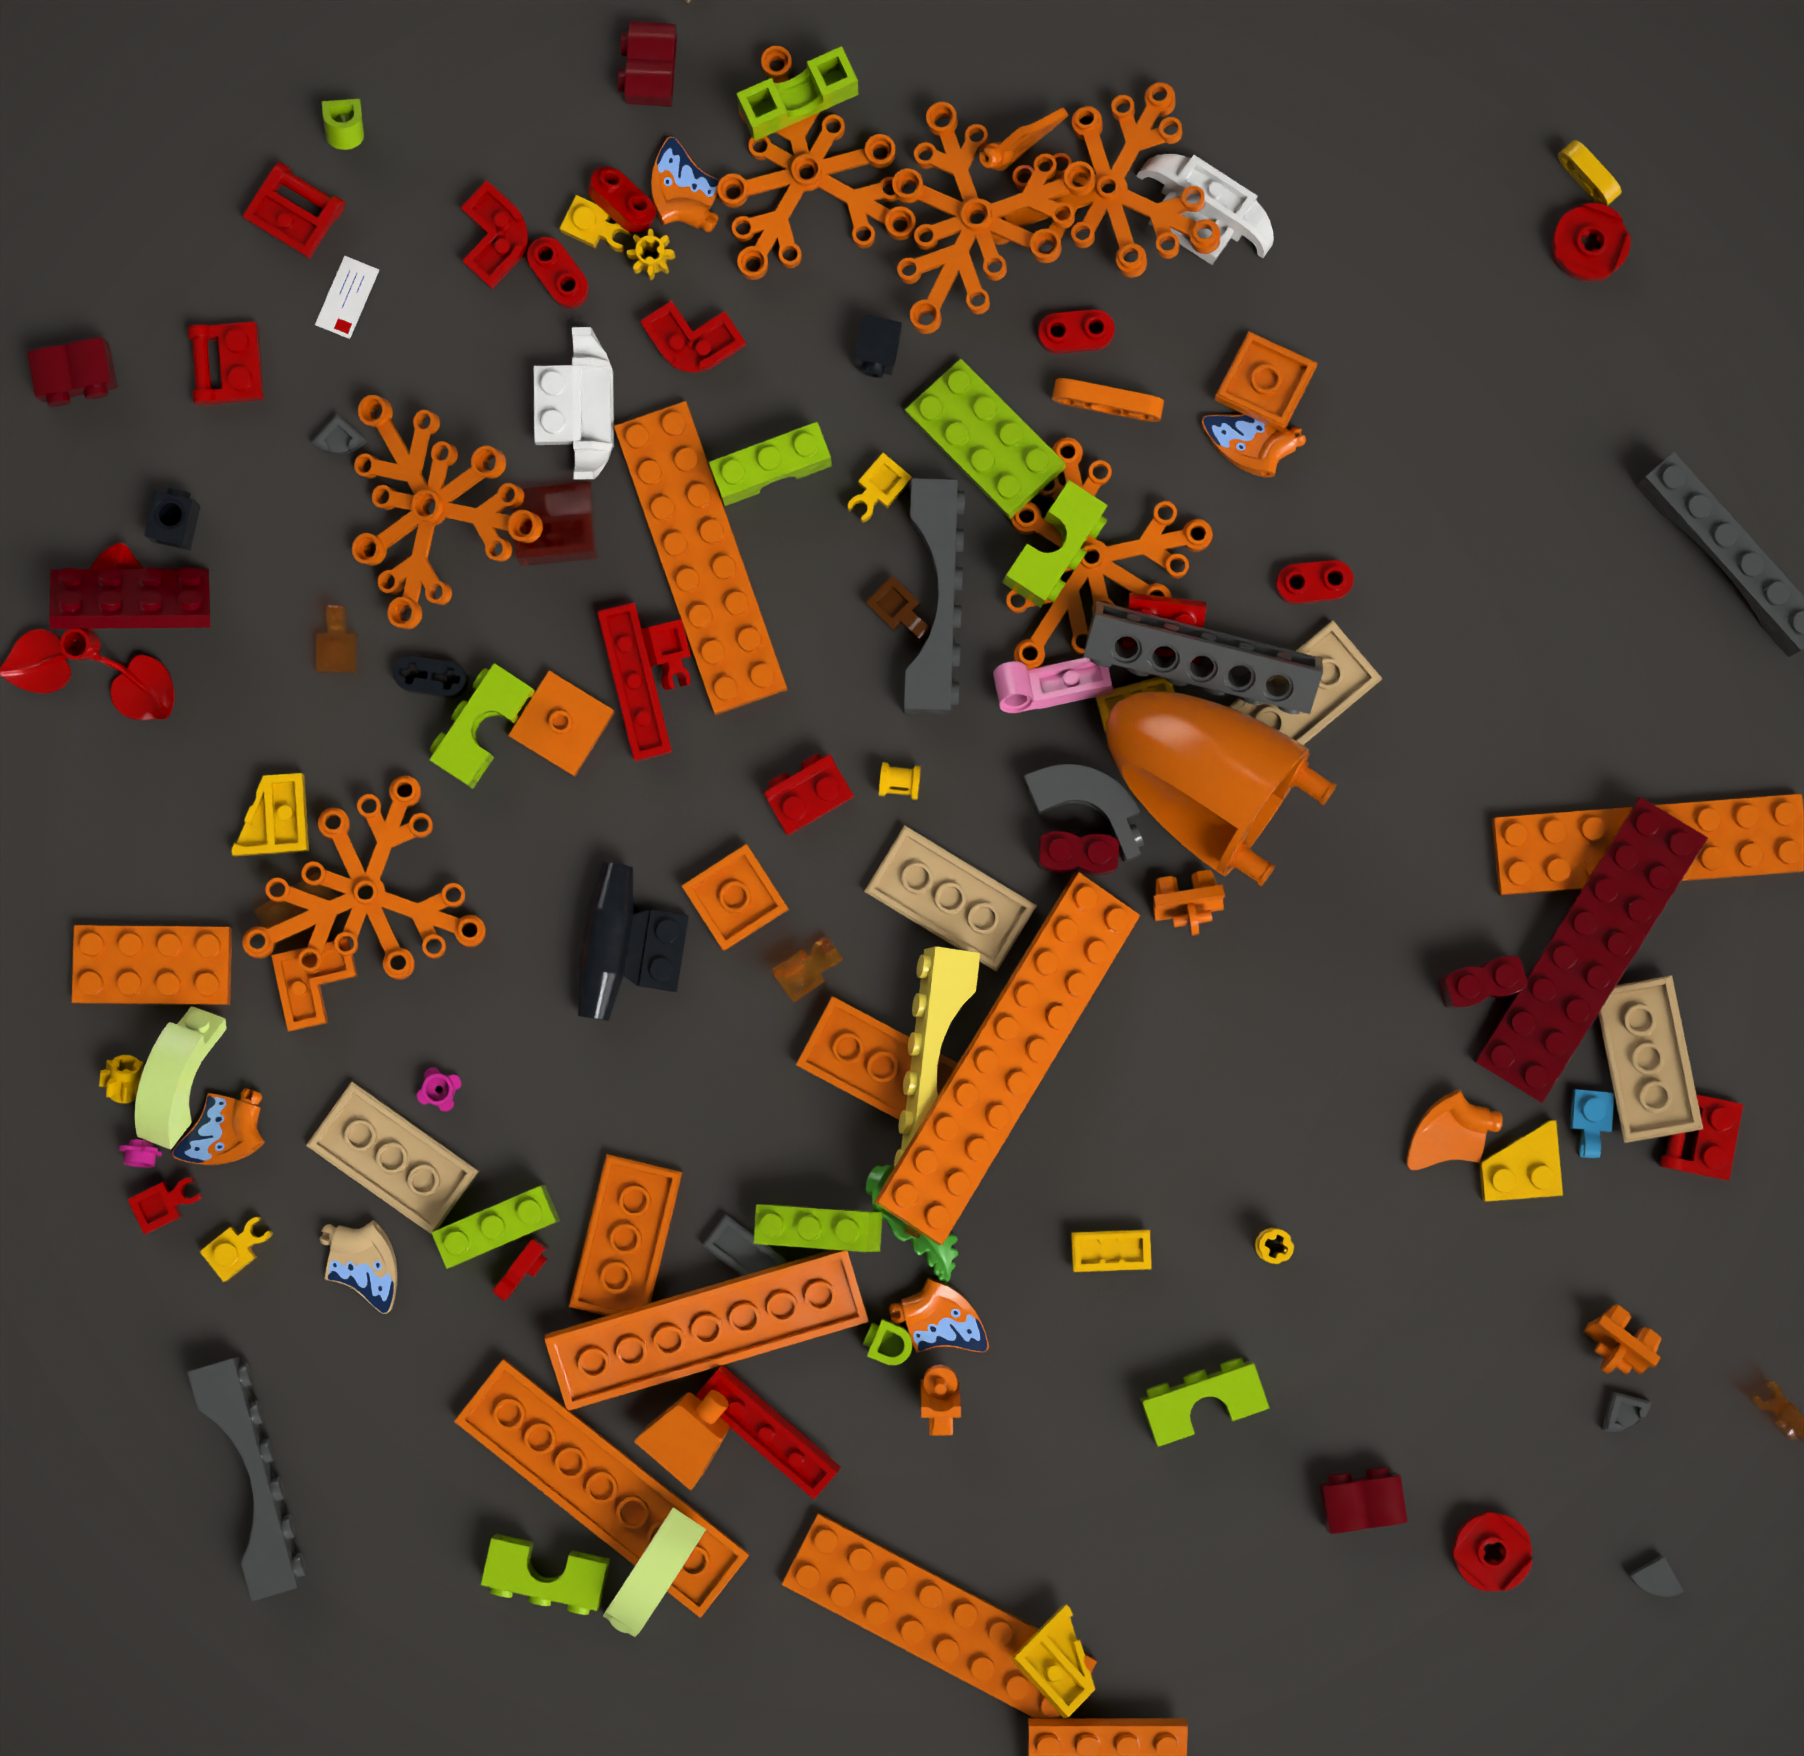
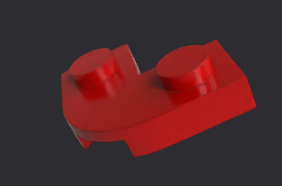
M486 180L460 207L462 212L487 234L462 262L492 290L523 257L528 244V230L520 211Z
M671 300L640 321L641 326L664 360L672 367L683 372L699 373L710 370L747 346L725 311L695 331H692Z

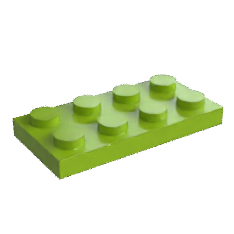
M962 359L957 361L905 409L906 415L1009 519L1066 468L1065 462Z

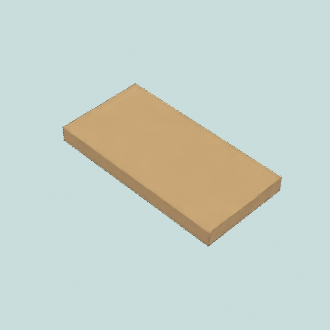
M1333 620L1296 650V652L1322 658L1323 674L1310 714L1303 712L1288 714L1278 709L1275 705L1263 702L1261 705H1253L1244 702L1241 698L1237 699L1229 708L1262 721L1304 745L1382 680L1381 676ZM1274 675L1267 681L1273 685H1281L1287 679L1282 675Z
M905 825L864 891L955 948L980 953L979 962L995 972L1001 966L1037 906Z
M1672 975L1616 985L1599 1012V1019L1624 1143L1703 1130Z
M355 1082L349 1084L306 1145L430 1234L441 1227L479 1173V1170Z

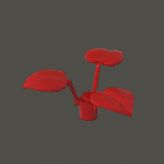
M124 543L115 544L105 550L90 567V569H104L108 567L116 569H143L129 547ZM45 629L31 630L19 638L6 661L0 667V676L11 684L30 692L52 693L63 688L71 678V668L65 659H93L94 661L101 662L122 673L112 682L110 690L112 703L121 714L135 720L167 719L172 713L175 700V690L171 675L159 660L147 655H138L131 660L128 668H126L123 664L99 653L101 642L98 635L92 629H69L63 633L61 638Z

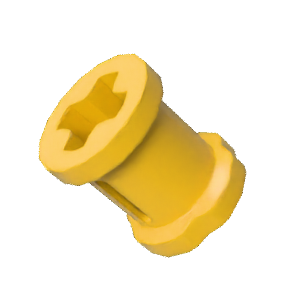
M882 762L879 796L885 797L887 793L910 795L911 800H918L921 766L915 765L913 769L890 767L889 763Z
M1267 1228L1256 1237L1255 1250L1264 1261L1280 1264L1283 1261L1289 1260L1293 1254L1294 1244L1291 1241L1290 1235L1284 1230ZM1278 1235L1280 1236L1278 1243L1283 1245V1250L1281 1253L1274 1252L1270 1257V1249L1265 1246V1242L1267 1239L1274 1240Z

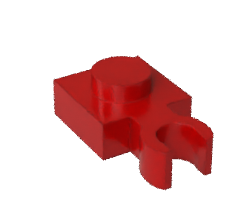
M682 619L641 629L650 665L661 664L662 687L665 690L675 689L672 680L674 674L679 678L680 687L690 685V674L684 668L681 660L691 657Z
M185 1178L179 1181L174 1190L171 1191L166 1182H161L127 1199L144 1235L183 1217L178 1208L179 1205L193 1204L202 1199V1193L192 1198L187 1197L184 1193L185 1186L196 1181L195 1178Z
M537 1238L532 1239L492 1292L505 1301L527 1274L534 1278L548 1260L543 1256L548 1246Z

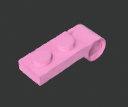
M1086 657L1029 670L1024 663L1013 661L999 665L993 672L999 707L1007 713H1019L1037 708L1042 709L1114 693L1109 668L1096 665L1090 661V658Z

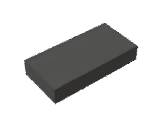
M727 1214L723 1216L702 1244L703 1247L742 1276L778 1266L788 1261L770 1246L754 1244V1234Z

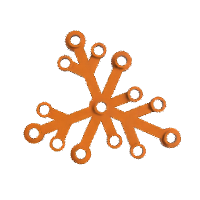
M782 46L767 48L761 57L764 74L768 78H772L774 83L788 81V75L792 69V59L789 51ZM779 60L783 62L784 67L779 71L772 70L770 64L773 61ZM739 110L740 119H741L744 123H746L745 120H744V118H743V116H742V114H741V112H740V110ZM819 113L774 132L791 143L794 156L772 144L767 136L757 141L751 138L748 146L750 155L754 159H767L785 170L745 180L738 174H727L720 179L717 186L720 201L727 207L736 208L743 205L749 196L789 186L775 211L751 218L740 216L733 221L732 233L734 238L740 242L750 241L755 233L762 232L755 246L744 248L738 255L737 263L741 275L749 280H757L766 274L769 266L767 256L777 238L780 245L778 253L780 263L786 268H795L800 264L802 259L801 249L794 242L788 219L804 192L813 191L817 188L847 204L854 227L852 240L857 247L865 249L870 247L875 241V231L868 223L867 216L885 225L886 232L895 240H905L911 237L916 226L913 212L903 206L894 207L890 210L876 202L881 199L888 203L898 200L895 194L887 195L883 191L886 185L892 184L894 177H886L880 183L854 190L829 176L830 174L868 164L875 168L889 166L895 158V144L893 140L887 135L876 134L868 139L863 149L824 159L833 142L839 140L844 135L845 123L840 116L835 114L825 117L822 122V131L809 152L805 137ZM831 122H836L841 128L838 132L831 133L826 129L827 125ZM757 142H764L767 145V149L762 153L754 151L753 146ZM878 148H883L887 151V156L883 159H877L874 157L873 152ZM804 168H810L814 171V175L809 179H804L800 176V171ZM730 188H738L741 192L735 199L729 198L726 193ZM898 220H903L908 226L904 231H897L894 229L893 224ZM743 223L748 224L751 228L749 233L741 235L736 231L737 227ZM861 230H867L871 237L867 241H860L856 237L857 233ZM794 250L797 253V257L793 261H787L783 258L784 252ZM750 260H757L761 265L758 270L750 271L747 269L746 264Z
M1163 82L1154 83L1146 90L1144 97L1146 107L1137 124L1134 119L1135 106L1131 97L1119 95L1112 101V114L1119 121L1126 142L1112 169H1110L1100 138L1103 130L1100 112L1093 107L1085 106L1079 108L1073 114V132L1077 138L1086 143L1096 174L1095 186L1090 193L1084 196H1075L1068 193L1051 199L1057 203H1069L1073 207L1074 213L1079 208L1091 205L1083 221L1076 223L1071 230L1072 241L1079 248H1087L1093 244L1095 231L1106 211H1108L1119 245V250L1116 253L1117 269L1123 276L1128 278L1138 277L1146 270L1147 257L1145 250L1133 241L1123 206L1151 219L1157 237V253L1162 258L1171 259L1178 254L1180 249L1178 237L1171 232L1170 228L1189 236L1192 248L1201 254L1214 252L1221 242L1220 229L1215 222L1208 219L1196 222L1180 214L1186 211L1198 212L1204 207L1205 194L1200 187L1189 186L1184 189L1182 196L1160 203H1155L1128 190L1125 177L1139 151L1162 143L1174 144L1183 135L1182 124L1175 117L1163 119L1158 128L1152 129L1158 117L1169 115L1176 105L1173 88ZM1158 92H1164L1167 95L1161 101L1153 99V96ZM1121 104L1130 106V109L1125 113H1120L1116 110ZM1091 116L1093 121L1088 125H1083L1080 123L1081 118ZM1168 126H1175L1178 129L1173 135H1167L1164 130ZM1065 153L1053 155L1056 163L1066 162L1068 166L1072 163L1071 158ZM1021 165L1013 172L1014 185L1020 191H1024L1028 182L1021 183L1018 181V178L1022 174L1032 175L1034 169L1031 166ZM1057 170V173L1054 176V178H1064L1065 170ZM1078 177L1073 183L1084 186L1087 180L1083 177ZM1106 184H1113L1116 187L1111 193H1104L1102 188ZM1196 194L1200 197V200L1195 204H1191L1186 201L1187 197ZM1027 208L1000 219L1016 226L1024 227L1050 217ZM1063 210L1058 212L1056 217L1059 220H1066L1069 218L1070 213ZM1053 221L1048 228L1055 231L1059 235L1060 240L1066 229L1056 227ZM1202 229H1209L1212 232L1208 238H1200L1198 236V232ZM1081 230H1086L1090 233L1089 237L1084 240L1078 239L1076 235ZM991 233L994 243L997 245L1010 242ZM1165 241H1172L1175 244L1171 250H1163L1161 248V244ZM1052 248L1050 251L1044 252L1039 249L1043 254H1049L1053 250ZM1128 253L1138 255L1134 262H1126L1124 260L1125 255Z
M937 102L930 106L926 113L928 128L934 135L940 136L946 154L936 150L935 146L931 143L924 142L919 144L914 150L916 164L923 169L935 167L953 175L963 202L925 186L921 175L914 169H902L893 178L892 187L894 194L901 202L913 203L920 201L954 216L934 225H920L914 233L916 244L920 249L925 251L932 250L938 244V240L960 233L954 245L915 259L904 258L898 264L899 278L906 284L916 283L922 273L943 266L927 300L916 302L910 310V320L914 329L922 334H930L940 327L942 322L940 308L959 272L967 292L966 303L968 309L974 314H983L989 309V295L980 285L969 254L975 239L978 241L984 258L983 269L985 276L992 281L1001 280L1007 273V266L1004 258L998 254L991 233L1031 250L1032 256L1038 262L1051 263L1060 256L1062 250L1060 237L1055 231L1040 229L1032 233L1000 218L1029 208L1052 218L1056 227L1061 229L1069 228L1075 221L1073 207L1067 202L1057 203L1051 199L1068 193L1075 196H1084L1090 193L1095 186L1093 168L1083 161L1073 162L1065 169L1064 178L1045 184L1047 180L1052 179L1056 175L1057 163L1052 155L1041 154L1034 161V171L1024 191L991 204L984 199L978 198L968 171L977 152L988 145L987 129L981 124L969 126L965 132L966 140L962 148H960L954 132L958 125V118L954 107L947 102ZM941 118H947L950 121L945 127L937 126L936 122ZM974 133L984 135L983 139L979 142L971 141L970 137ZM924 151L933 153L929 160H921L919 158L920 154ZM1048 162L1052 164V168L1047 172L1039 170L1040 164ZM1078 177H1083L1087 180V183L1084 186L1077 187L1073 184V181ZM908 184L916 186L915 191L910 194H906L902 190ZM1063 210L1070 213L1069 218L1066 220H1059L1056 217L1058 212ZM975 214L984 216V220L979 224H974L970 221ZM929 232L933 234V238L929 242L919 240L923 233ZM1044 244L1053 246V250L1049 254H1043L1039 249ZM1000 263L1002 265L1000 271L993 273L988 270L990 264ZM907 266H914L916 268V272L911 276L903 274V270ZM976 296H982L985 302L981 306H974L971 304L972 299ZM928 314L934 317L933 321L928 325L920 323V319L924 315Z
M368 395L359 404L358 416L364 424L378 429L397 464L381 461L373 455L364 453L356 458L354 469L358 475L366 478L381 476L408 482L414 495L397 492L394 488L386 485L377 486L372 493V501L375 506L385 510L396 507L410 510V512L379 535L363 533L357 536L352 545V554L360 563L370 566L378 565L386 557L389 547L418 527L412 555L392 570L383 571L378 577V587L385 593L395 595L404 588L403 596L395 598L390 603L387 615L390 623L395 627L412 629L422 619V608L418 603L422 584L425 587V596L431 603L445 605L452 597L450 585L439 580L428 560L436 525L442 523L446 518L474 524L485 544V552L488 558L504 562L510 558L512 546L508 540L499 537L495 528L508 531L515 540L531 543L540 537L543 524L537 514L527 510H518L511 516L499 513L506 507H519L524 500L522 488L512 483L503 484L498 489L497 494L477 508L451 503L484 478L495 479L504 472L506 458L502 451L491 446L479 447L472 455V467L444 486L448 466L456 462L458 451L450 443L444 441L437 442L431 450L433 462L427 484L422 475L430 435L436 433L440 427L438 415L428 410H420L416 413L413 419L415 431L409 452L391 420L393 409L390 402L377 395ZM382 407L381 415L377 419L376 411L378 408ZM429 416L430 425L424 429L423 421ZM444 448H447L448 456L442 460L441 452ZM495 457V466L490 470L489 461ZM370 460L371 468L365 472L364 465ZM513 489L515 492L514 499L508 502L507 493ZM388 491L389 499L383 504L382 495ZM433 501H435V509L433 513L430 514L429 506ZM532 521V529L529 534H526L525 526L528 522ZM501 543L503 550L500 555L496 556L495 547ZM376 544L375 554L371 557L370 549ZM393 576L395 583L389 589L387 585L388 579ZM441 586L442 595L439 599H436L435 591ZM411 608V617L407 621L405 613L407 609Z
M1062 438L1054 444L1052 450L1066 464V468L1063 470L1066 484L1070 480L1095 496L1101 485L1106 484L1110 480L1112 474L1111 466L1106 461L1097 460L1091 464L1088 478L1082 485L1078 467L1083 455L1080 443L1073 438ZM1065 446L1073 448L1075 455L1070 459L1062 457L1060 450ZM1103 467L1107 471V476L1103 479H1097L1093 475V469ZM1057 477L1052 480L1054 482L1053 489L1049 491L1042 489L1038 494L1056 500L1064 488L1063 485L1059 484ZM1162 501L1156 505L1153 511V519L1138 540L1106 546L1102 541L1088 535L1081 548L1087 552H1096L1099 560L1094 564H1090L1083 557L1032 637L1022 640L1016 646L1014 661L1024 663L1028 670L1039 668L1045 658L1044 646L1066 611L1068 612L1073 633L1071 647L1076 653L1084 655V649L1076 645V638L1079 636L1087 637L1088 634L1079 593L1087 578L1094 603L1092 606V616L1096 601L1114 605L1113 601L1108 598L1103 575L1131 593L1150 595L1153 592H1159L1163 597L1172 598L1171 592L1166 586L1159 583L1149 585L1113 561L1143 555L1164 568L1171 578H1182L1189 569L1188 559L1182 554L1172 555L1166 550L1181 546L1192 552L1205 550L1213 537L1210 525L1204 520L1194 519L1186 523L1183 530L1162 534L1165 527L1171 525L1177 516L1175 505L1169 501ZM1028 502L1011 518V525L1018 533L1027 535L1035 532L1061 548L1062 538L1059 531L1042 518L1041 511L1036 504ZM1166 507L1170 509L1172 517L1168 520L1161 519L1158 516L1160 508ZM1024 510H1029L1033 513L1034 519L1029 523H1024L1019 518V514ZM1193 528H1200L1204 532V538L1202 540H1194L1191 537L1190 531ZM1180 560L1184 564V570L1179 573L1173 572L1170 568V562ZM1067 567L1065 572L1072 571V569ZM1012 590L1007 595L1006 605L1013 613H1023L1027 608L1037 606L1024 597L1025 604L1020 608H1016L1011 604L1010 599L1012 596L1020 594ZM1046 599L1044 604L1051 603L1052 601ZM1025 648H1034L1037 652V657L1031 661L1026 660L1022 655Z
M404 775L393 780L389 788L390 797L393 802L385 821L381 814V803L376 796L366 794L358 800L357 809L360 815L367 819L377 841L366 872L348 836L350 820L343 810L334 807L328 808L320 814L318 819L319 830L324 837L334 841L351 879L327 871L320 863L314 861L304 865L301 872L302 878L310 886L322 885L344 893V895L329 901L290 887L282 878L271 879L265 888L270 900L274 902L285 901L305 908L308 911L269 929L255 926L247 930L243 936L242 945L251 957L256 959L266 958L273 952L275 943L315 926L307 949L303 950L298 956V964L305 972H316L322 966L323 959L321 955L336 916L350 909L351 912L343 932L338 934L334 940L336 951L342 956H351L356 953L359 946L357 938L365 917L368 915L385 952L383 968L389 977L396 980L408 978L414 971L415 961L408 950L400 948L382 908L413 919L423 940V952L429 958H440L446 951L444 939L437 935L433 926L454 933L457 941L465 947H475L483 942L486 928L480 918L474 915H466L459 919L440 912L447 907L455 908L463 904L465 901V891L461 885L450 883L443 888L441 893L422 902L415 903L386 892L384 884L380 880L393 847L415 837H427L433 830L431 818L424 813L415 814L409 823L401 826L407 808L415 806L421 798V788L416 779ZM402 784L410 785L412 787L411 795L408 797L399 796L397 793L399 786ZM367 800H373L377 804L376 810L372 813H365L362 810V805ZM337 816L341 819V824L337 829L332 830L326 826L329 817ZM425 819L429 824L427 830L417 832L414 829L415 821ZM317 867L321 870V876L318 880L311 881L307 878V871L310 868ZM276 883H281L285 886V892L280 897L271 895V887ZM370 886L373 889V895L370 899L364 900L359 897L361 887ZM458 889L461 892L460 899L457 902L448 901L446 898L448 890ZM468 923H472L477 927V933L473 937H466L462 933L463 927ZM255 935L264 936L265 944L262 948L255 949L251 946V939ZM344 937L353 939L354 945L349 951H342L339 948V942ZM431 940H438L442 944L441 950L436 954L427 951V944ZM310 953L315 954L318 958L317 964L311 968L304 966V957ZM396 956H402L406 960V965L401 970H395L391 966V961Z

